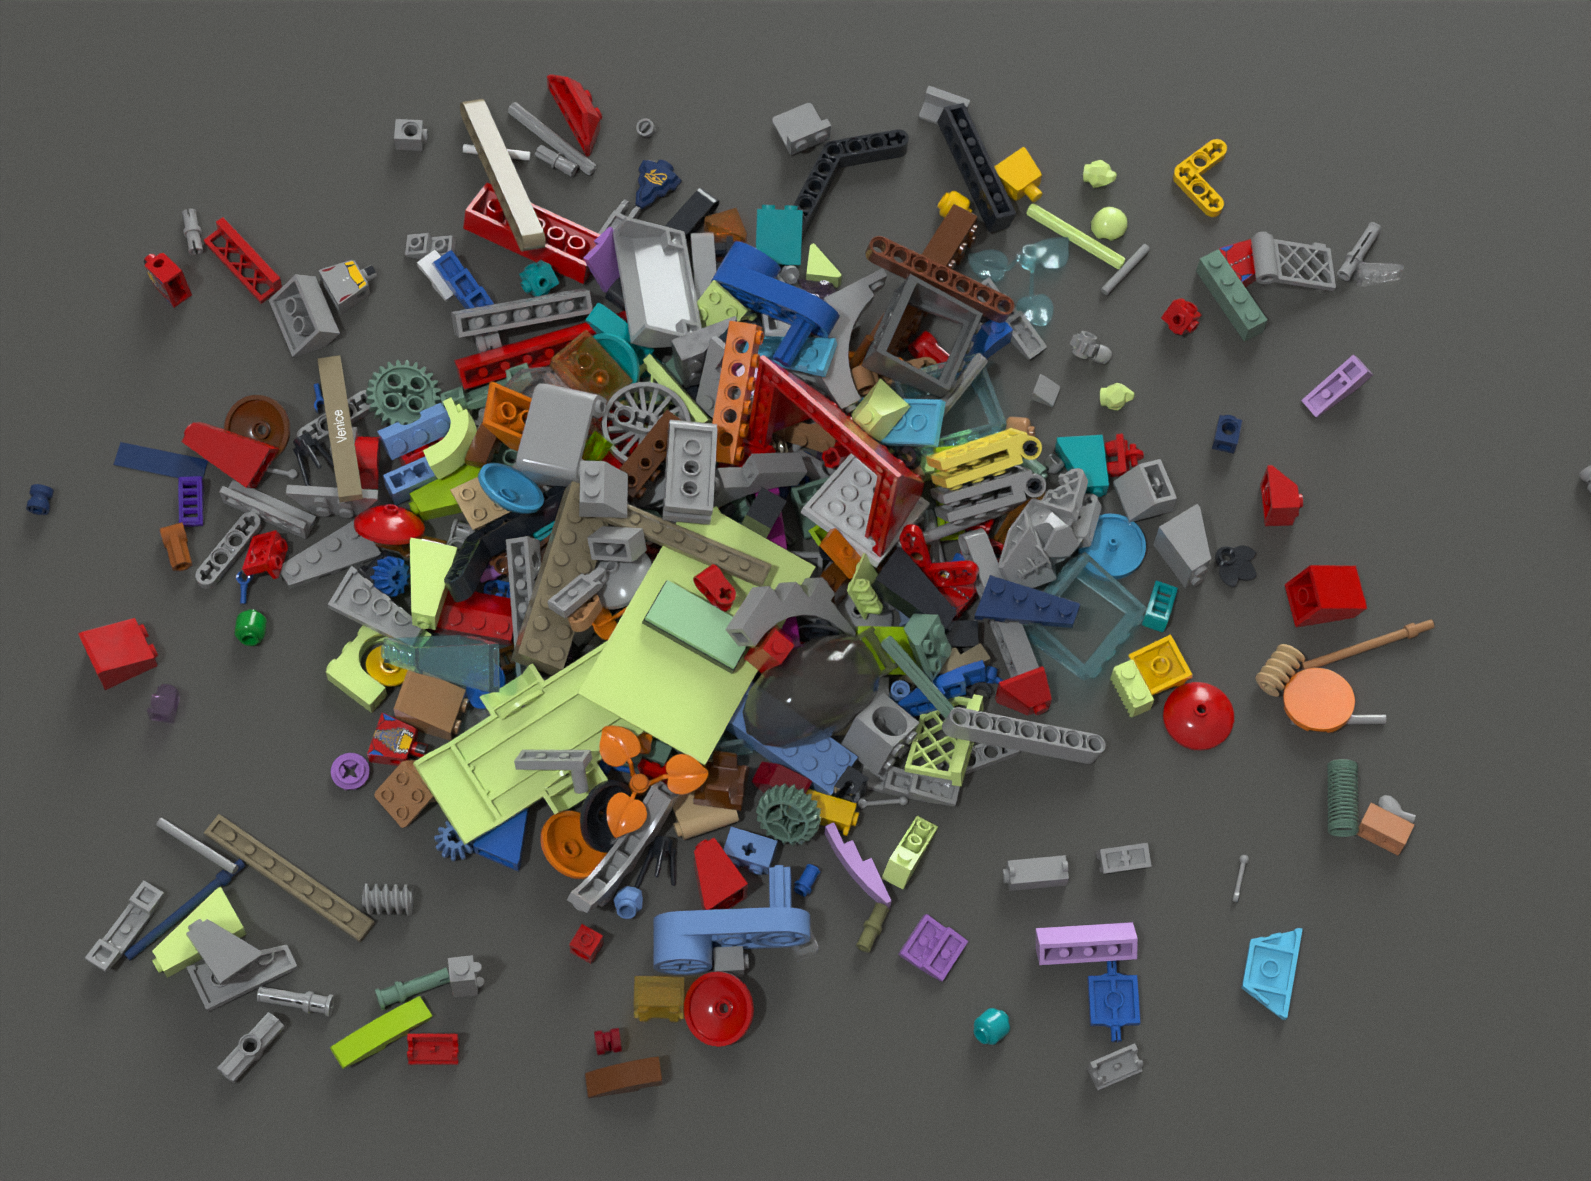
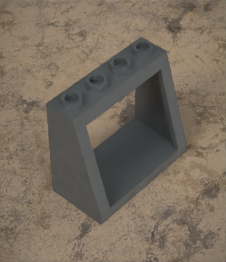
M910 274L894 290L873 337L874 341L870 345L861 366L942 397L947 392L951 393L957 383L955 376L961 372L965 365L963 358L965 353L968 354L974 344L971 339L981 328L982 323L979 321L983 313ZM907 304L962 325L939 380L886 352Z

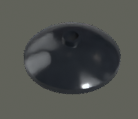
M606 780L599 783L590 791L582 805L580 813L582 837L586 844L595 851L608 853L619 839V837L615 838L609 829L606 811L610 799L615 794L625 793L629 797L632 795L631 789L620 781Z

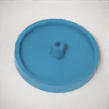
M1119 514L1099 515L1090 547L1079 548L1078 554L1083 565L1094 575L1105 579H1121L1134 573L1141 565L1146 552V541L1143 532L1135 522H1129L1127 517Z

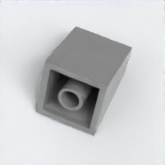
M1196 504L1161 525L1153 544L1185 589L1191 585L1197 586L1204 581L1211 561L1201 509Z
M198 919L188 926L189 932L186 933V936L220 985L262 957L260 950L208 919L203 922L201 919Z

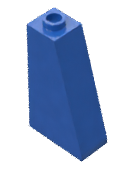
M530 806L500 826L478 837L473 844L474 853L519 871Z

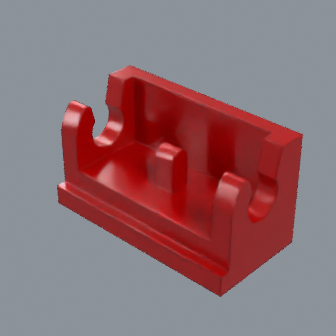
M407 1034V1058L409 1065H458V1034Z

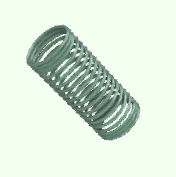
M1338 759L1327 764L1328 833L1333 836L1348 837L1359 832V823L1357 822L1359 821L1357 818L1359 816L1357 814L1359 812L1357 810L1359 803L1357 802L1358 764L1352 760ZM1335 828H1351V829H1349V830H1338V829H1335Z

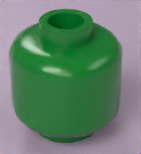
M253 609L241 612L236 617L235 637L246 646H254L260 643L265 638L267 620L265 616Z

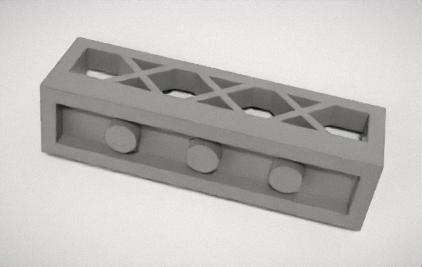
M232 480L228 488L222 486L219 491L223 503L245 513L254 512L261 520L304 539H307L317 521L316 516L253 488H245L235 480Z

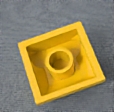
M1171 634L1128 655L1130 660H1134L1151 695L1160 693L1173 686H1181L1188 679L1192 678V673Z

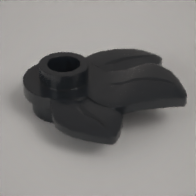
M1245 545L1235 548L1230 546L1219 548L1215 554V561L1220 566L1219 576L1222 581L1230 587H1235L1238 579L1243 581L1255 579L1257 576L1256 571L1250 560L1253 559L1256 551ZM1228 556L1230 561H1225L1222 557Z

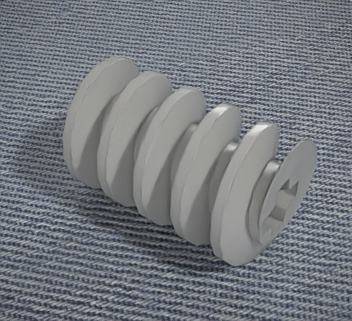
M365 883L362 894V911L366 907L367 913L372 914L374 908H376L377 914L381 915L385 908L387 914L392 915L395 908L397 915H402L405 908L407 915L410 916L413 912L414 890L409 891L407 884H404L402 891H399L397 884H394L392 891H389L388 885L384 884L382 891H380L376 883L373 889L369 890L368 883Z

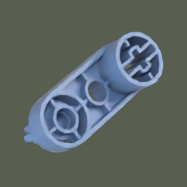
M775 865V867L769 868V908L675 911L659 914L654 917L653 968L664 974H699L711 970L712 950L715 947L743 946V949L784 948L799 946L809 942L811 938L810 914L802 909L791 908V868L784 867L783 865Z

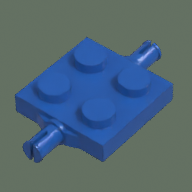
M1106 961V974L1088 976L1087 978L1090 1026H1106L1111 1028V1042H1121V1027L1140 1025L1137 975L1117 973L1116 961H1112V965L1111 961Z

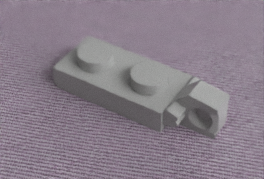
M598 566L590 574L584 575L581 573L548 600L549 609L563 618H567L595 595L608 581L606 570Z

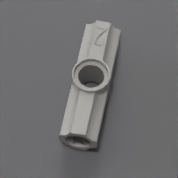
M268 1012L249 1034L241 1037L239 1045L217 1069L229 1081L235 1083L254 1061L262 1057L264 1050L285 1026L273 1014ZM249 1043L257 1044V1048L253 1052H246L245 1047Z

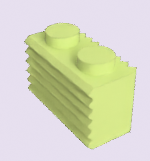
M1129 660L1115 666L1110 680L1113 681L1112 684L1115 685L1116 692L1119 693L1121 700L1124 701L1125 709H1128L1127 713H1130L1129 717H1135L1150 710L1154 698L1134 660Z

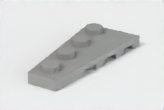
M353 520L284 562L280 575L291 589L318 580L321 576L330 573L333 575L341 572L340 570L362 565L363 562L375 559L381 552L373 541L363 538L355 531Z

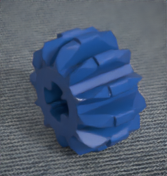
M393 556L377 560L378 566L372 567L375 572L374 575L370 576L375 580L373 582L374 587L381 593L391 597L404 593V587L409 586L407 578L411 576L407 573L409 566L404 564V560L401 558H394Z

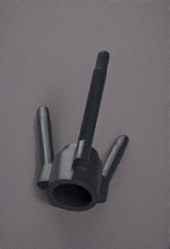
M305 433L293 441L296 446L293 451L297 456L305 486H310L302 454L304 457L310 456L316 467L321 469L322 466L314 454L317 449L334 468L333 459L321 447L316 438L312 439L309 433Z
M666 836L655 837L654 845L649 847L648 855L634 887L639 888L653 855L657 859L654 876L656 878L659 877L662 861L668 860L669 857L671 885H676V849L672 848L673 839Z

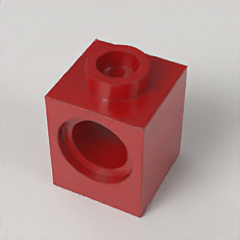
M581 924L569 944L570 953L592 964L604 944L603 935Z

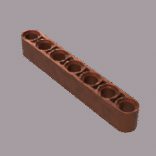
M883 236L872 238L865 251L866 258L871 263L904 279L911 274L983 313L982 316L994 322H1005L1014 310V302L1010 297ZM873 247L880 248L882 252H876ZM894 257H899L903 262H897ZM915 267H920L923 272L916 271ZM935 277H941L944 282L937 281ZM956 287L963 288L965 292L958 291ZM977 296L984 298L985 302H980ZM997 306L1003 307L1006 312H1001Z

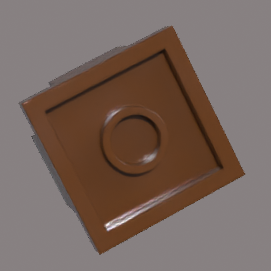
M714 751L713 762L707 761L705 765L701 764L707 769L708 777L695 790L693 804L741 811L749 777V767L737 764L736 753Z

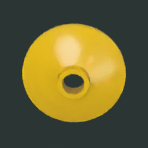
M396 645L376 647L369 653L366 660L368 675L385 686L403 684L409 666L414 667L411 655L405 649Z

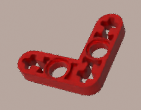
M914 524L906 525L900 534L902 549L935 587L969 585L975 582L979 568L974 562L965 560L932 563L921 528ZM911 553H920L923 559L916 560L912 557ZM945 570L950 573L951 577L944 578L940 575L939 571Z

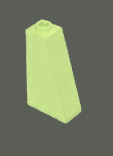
M411 538L412 625L421 629L429 628L436 630L448 593L444 578L458 554L457 547Z
M221 887L216 889L153 950L156 958L152 962L158 973L164 971L168 978L202 959L186 936V933L189 932L188 926L198 919H201L202 922L208 919L238 938L246 935L241 922Z

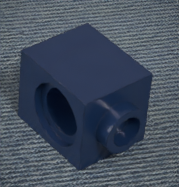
M1220 415L1216 424L1212 449L1234 454L1238 444L1242 420L1232 415ZM1223 430H1229L1232 434L1227 435Z

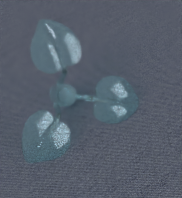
M1056 237L1041 240L1035 244H1027L1023 247L1021 255L1017 254L1009 266H1007V257L1002 252L992 249L970 253L968 260L972 270L978 277L983 280L990 277L993 282L1002 280L1004 271H1010L1020 261L1021 266L1025 270H1030V297L1020 298L1016 309L1017 311L1021 310L1031 324L1044 326L1052 318L1053 304L1045 294L1034 296V270L1039 263L1044 268L1050 270L1064 267L1068 260L1069 238Z

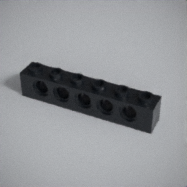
M961 103L944 107L937 123L988 232L1009 228L1016 216V212L965 104Z

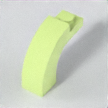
M451 397L443 401L451 420L449 432L440 442L423 450L428 464L438 480L451 474L465 462L464 459L477 432L475 422L467 409L463 410L461 404L456 405Z

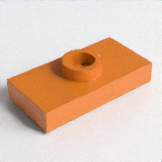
M836 528L830 529L819 546L843 573L851 579L854 576L857 564L861 560V556Z

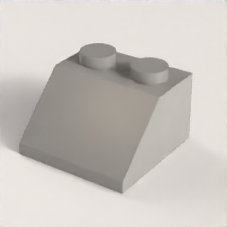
M580 461L579 517L627 518L628 474L605 461Z

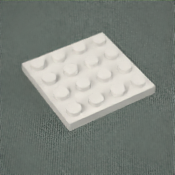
M851 453L802 508L801 513L827 532L830 529L836 528L861 557L863 553H866L870 564L877 568L896 546V543L900 541V534L906 525L914 524L930 503L920 497L884 555L879 557L872 551V547L876 545L872 537L869 539L865 537L878 476Z

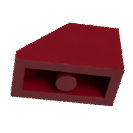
M762 761L752 783L763 793L769 788L772 789L775 785L781 787L785 783L789 788L794 784L797 790L804 788V793L806 794L812 781L780 764Z

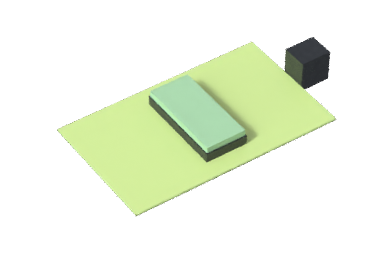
M763 487L747 512L742 524L714 509L710 524L676 522V525L771 564V569L762 587L770 586L775 590L779 583L797 582L801 586L805 578H810L816 567L766 539L787 501ZM662 546L577 694L678 751L692 756L698 762L705 765L758 671L743 658L751 647L738 646L725 630L751 589L758 586L722 572L736 591L732 607L724 612L711 605L707 598L697 589L693 581L694 576L709 566ZM786 619L778 622L776 625L782 628Z

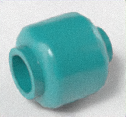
M995 1008L987 1009L975 1019L973 1024V1032L977 1040L988 1045H995L1010 1031L1008 1015L1004 1011Z

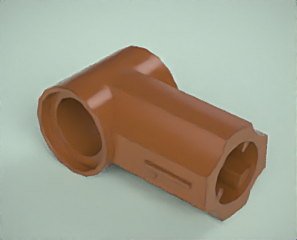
M183 522L159 528L173 571H184L193 566L187 547L188 539Z

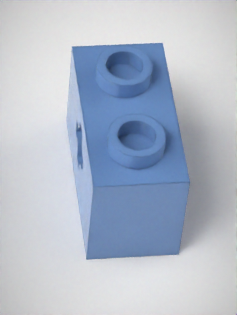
M426 456L383 475L385 486L395 505L409 500L411 492L436 480V476L430 468Z
M731 827L723 850L736 868L742 866L748 868L753 874L762 875L764 873L768 875L777 849V841ZM748 850H752L750 856L745 855Z

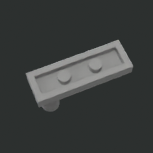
M522 749L514 760L516 770H571L574 792L581 794L589 790L585 768L592 760L591 750Z

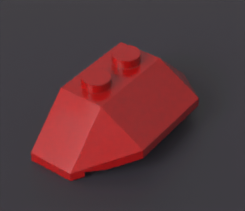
M548 75L547 88L585 156H590L601 129L600 120H602L600 110L598 107L594 108L591 103L593 102L591 94L588 90L583 89L581 83L565 76Z

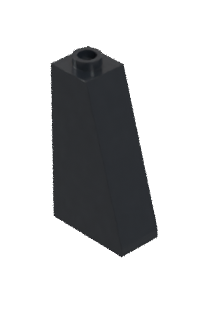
M898 546L871 584L872 589H874L877 596L908 618H911L913 614L939 615L945 633L948 634L955 624L952 619L957 611L908 554Z

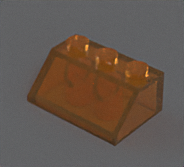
M587 330L551 359L549 366L568 388L600 395L607 400V403L617 391L633 382Z

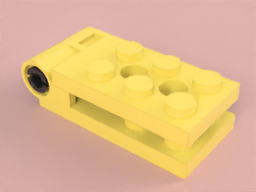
M1009 428L926 456L928 466L942 470L931 474L932 482L942 486V488L956 490L963 487L962 484L968 481L976 483L984 480L986 475L992 474V476L1003 474L1006 472L1005 469L1022 464V458L1027 460L1036 459L1041 454L1042 444L1039 439L1027 435L1026 432Z

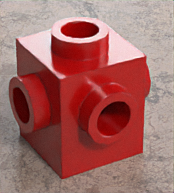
M1180 298L1170 304L1161 319L1169 325L1168 327L1173 333L1183 335L1195 331L1199 326L1198 320L1202 315L1197 311L1198 308L1193 303L1186 302L1183 298Z

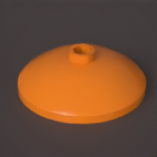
M563 811L554 814L543 825L541 831L543 853L548 862L558 872L567 877L586 879L607 855V853L591 849L584 841L580 829L579 812Z

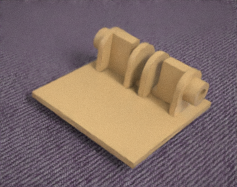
M478 477L450 490L472 530H479L485 527V524L510 513V511L500 508L489 499L482 490Z

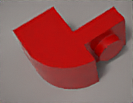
M357 437L355 440V451L361 488L378 489L379 462L381 460L380 437Z

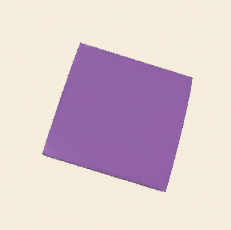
M608 227L594 240L596 246L583 257L603 292H607L620 276L612 227Z
M925 914L898 955L928 975L943 981L968 941L950 927L945 928L932 917Z

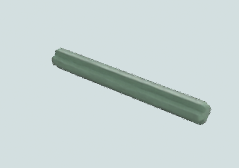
M892 636L886 637L881 642L882 648L946 719L955 707Z

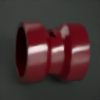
M612 1028L608 1032H603L602 1030L594 1031L597 1056L605 1055L606 1052L610 1051L613 1053L622 1052L619 1028Z

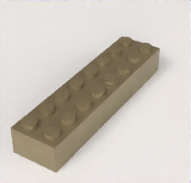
M574 481L564 491L511 661L527 667L533 663L538 671L552 676L563 670L575 631L571 629L568 617L563 618L549 609L547 602L581 573L586 575L594 571L597 560L591 559L587 538L600 527H608V523L595 517H579L580 483Z

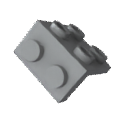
M811 103L803 104L772 119V123L790 156L830 139V122L828 119L821 121Z

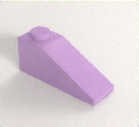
M1352 355L1301 401L1317 418L1356 391L1373 374L1358 357Z

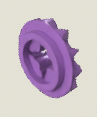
M345 753L333 762L331 777L336 786L343 788L345 791L347 789L356 790L358 787L364 786L369 778V765L361 755ZM344 766L350 770L356 768L355 774L357 778L351 775L345 777L346 771Z

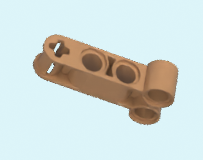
M930 357L905 361L934 377L938 368L936 361ZM861 365L850 371L860 398H865L880 378L884 379L895 392L915 388L870 371Z

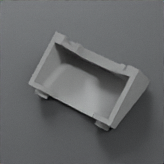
M538 384L534 389L517 454L516 464L518 470L537 485L568 486L572 481L580 483V461H584L582 455L592 418L599 419L606 412L607 400L597 394L551 384Z

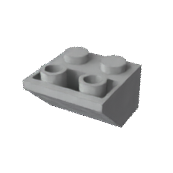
M1161 459L1139 464L1113 482L1129 522L1172 512L1177 500Z

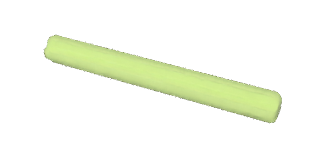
M1032 203L1029 206L1027 215L1113 267L1120 269L1124 265L1125 258L1038 205Z

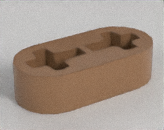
M597 594L593 595L568 616V621L573 631L582 632L587 630L601 612L603 607Z

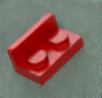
M277 530L253 536L242 568L246 576L267 571L273 579L279 578L288 550L286 540L281 537Z

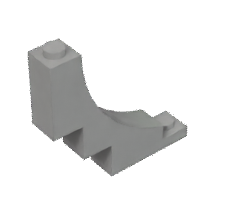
M883 268L824 298V301L832 306L840 315L839 320L828 338H836L837 347L826 376L813 375L821 390L828 394L827 399L836 403L839 409L847 416L851 415L861 401L849 368L848 350L850 336L859 318L872 304L873 293L878 292L885 286L887 274Z

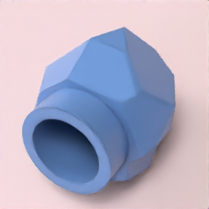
M625 886L617 891L613 899L617 914L621 918H633L642 909V891L636 887Z

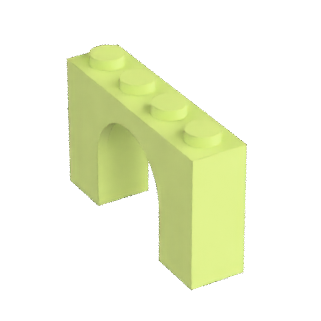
M363 625L353 642L349 641L344 646L342 654L328 664L326 668L328 680L369 712L373 713L387 697V692L383 685L362 669L361 659L368 648L377 643L389 642L405 649L412 657L419 660L433 644L432 635L425 629L422 631L414 647L410 649Z

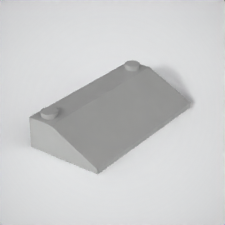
M626 216L613 231V238L631 343L649 348L672 347L671 340L702 329L685 233L681 230Z

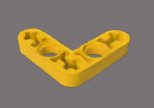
M1220 139L1211 140L1175 167L1173 174L1174 182L1210 217H1216L1221 214L1224 201L1201 175L1225 158L1227 145ZM1213 148H1214L1215 150H1217V149L1219 148V149H1220V153H1219L1218 151H1216V152H1214V153L1211 155V158H1210L1209 155L1212 153ZM1198 158L1203 159L1206 165L1199 167L1195 165L1194 160ZM1180 172H1181L1182 174L1187 173V174H1188L1187 177H1186V176L1180 177V176H1179V175H1180ZM1200 186L1204 189V193L1196 194L1192 188ZM1211 203L1213 205L1216 203L1217 208L1214 206L1210 208L1209 204Z

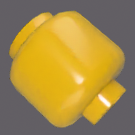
M957 191L946 192L937 206L940 209L939 214L943 218L946 217L953 204L972 212L969 208L970 200Z

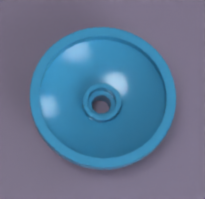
M489 463L484 465L479 471L478 480L482 490L500 508L510 512L529 514L537 512L544 503L542 491L535 482L519 470L504 464Z

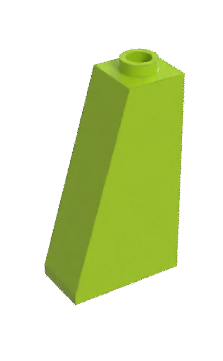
M465 464L451 474L439 480L436 479L411 492V502L408 503L411 511L415 515L418 514L422 521L461 513L462 511L450 490L478 477L482 467Z

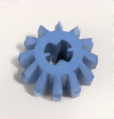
M446 821V828L439 827L438 832L440 835L435 836V842L438 843L436 849L437 851H442L443 858L451 854L452 861L456 860L457 855H460V858L464 860V852L472 854L473 848L471 846H473L475 840L464 845L451 823ZM456 837L459 842L455 843L452 838Z

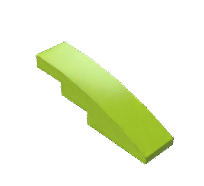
M419 996L373 1020L331 1046L330 1049L342 1069L385 1049L387 1044L406 1036L411 1029L430 1021L432 1014Z

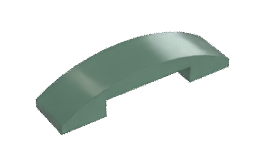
M524 363L505 370L507 378L495 383L514 391L519 390L531 378L528 364ZM489 385L465 393L462 386L441 393L442 405L446 409L443 401L451 397L456 405L461 404L463 410L485 407Z

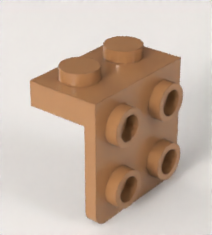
M416 760L402 761L374 794L379 803L402 828L408 827L429 802H437L413 765Z

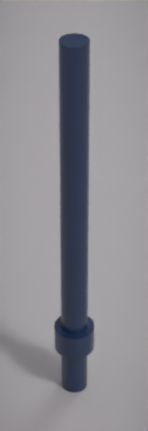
M238 859L234 863L238 866L235 874L222 869L215 875L216 878L127 950L124 955L129 961L208 898L216 889L222 885L225 887L232 881L231 878L246 866L242 860Z

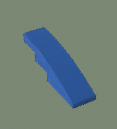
M449 250L432 262L441 278L465 309L494 304L484 288L477 284L469 270L462 266L452 250Z
M983 660L958 667L940 675L933 680V684L947 699L966 695V686L986 681ZM919 688L898 702V705L912 717L937 710Z

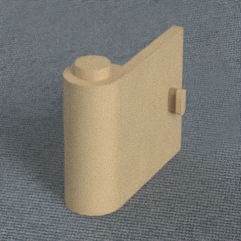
M695 791L679 795L673 806L677 821L673 823L677 837L682 836L683 840L739 821L736 810L694 805Z

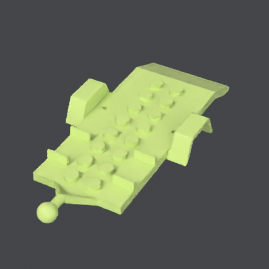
M607 641L545 681L534 664H530L523 674L493 693L480 696L491 716L413 763L464 845L505 823L543 797L554 814L567 811L586 799L596 785L608 780L597 764L602 760L599 744L603 727L620 726L630 730L637 737L645 732L577 694ZM522 749L591 750L592 760L585 768L589 790L581 794L574 792L571 770H516L514 760Z

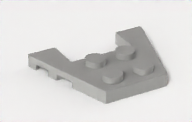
M717 336L712 337L709 341L695 402L712 418L714 416L721 374L720 366L723 362L726 345ZM736 388L732 392V397L736 400L741 395L740 388ZM751 395L750 401H752V404H753V397H754V396ZM735 411L730 412L728 416L729 422L733 423L737 418ZM751 413L747 415V420L750 419Z

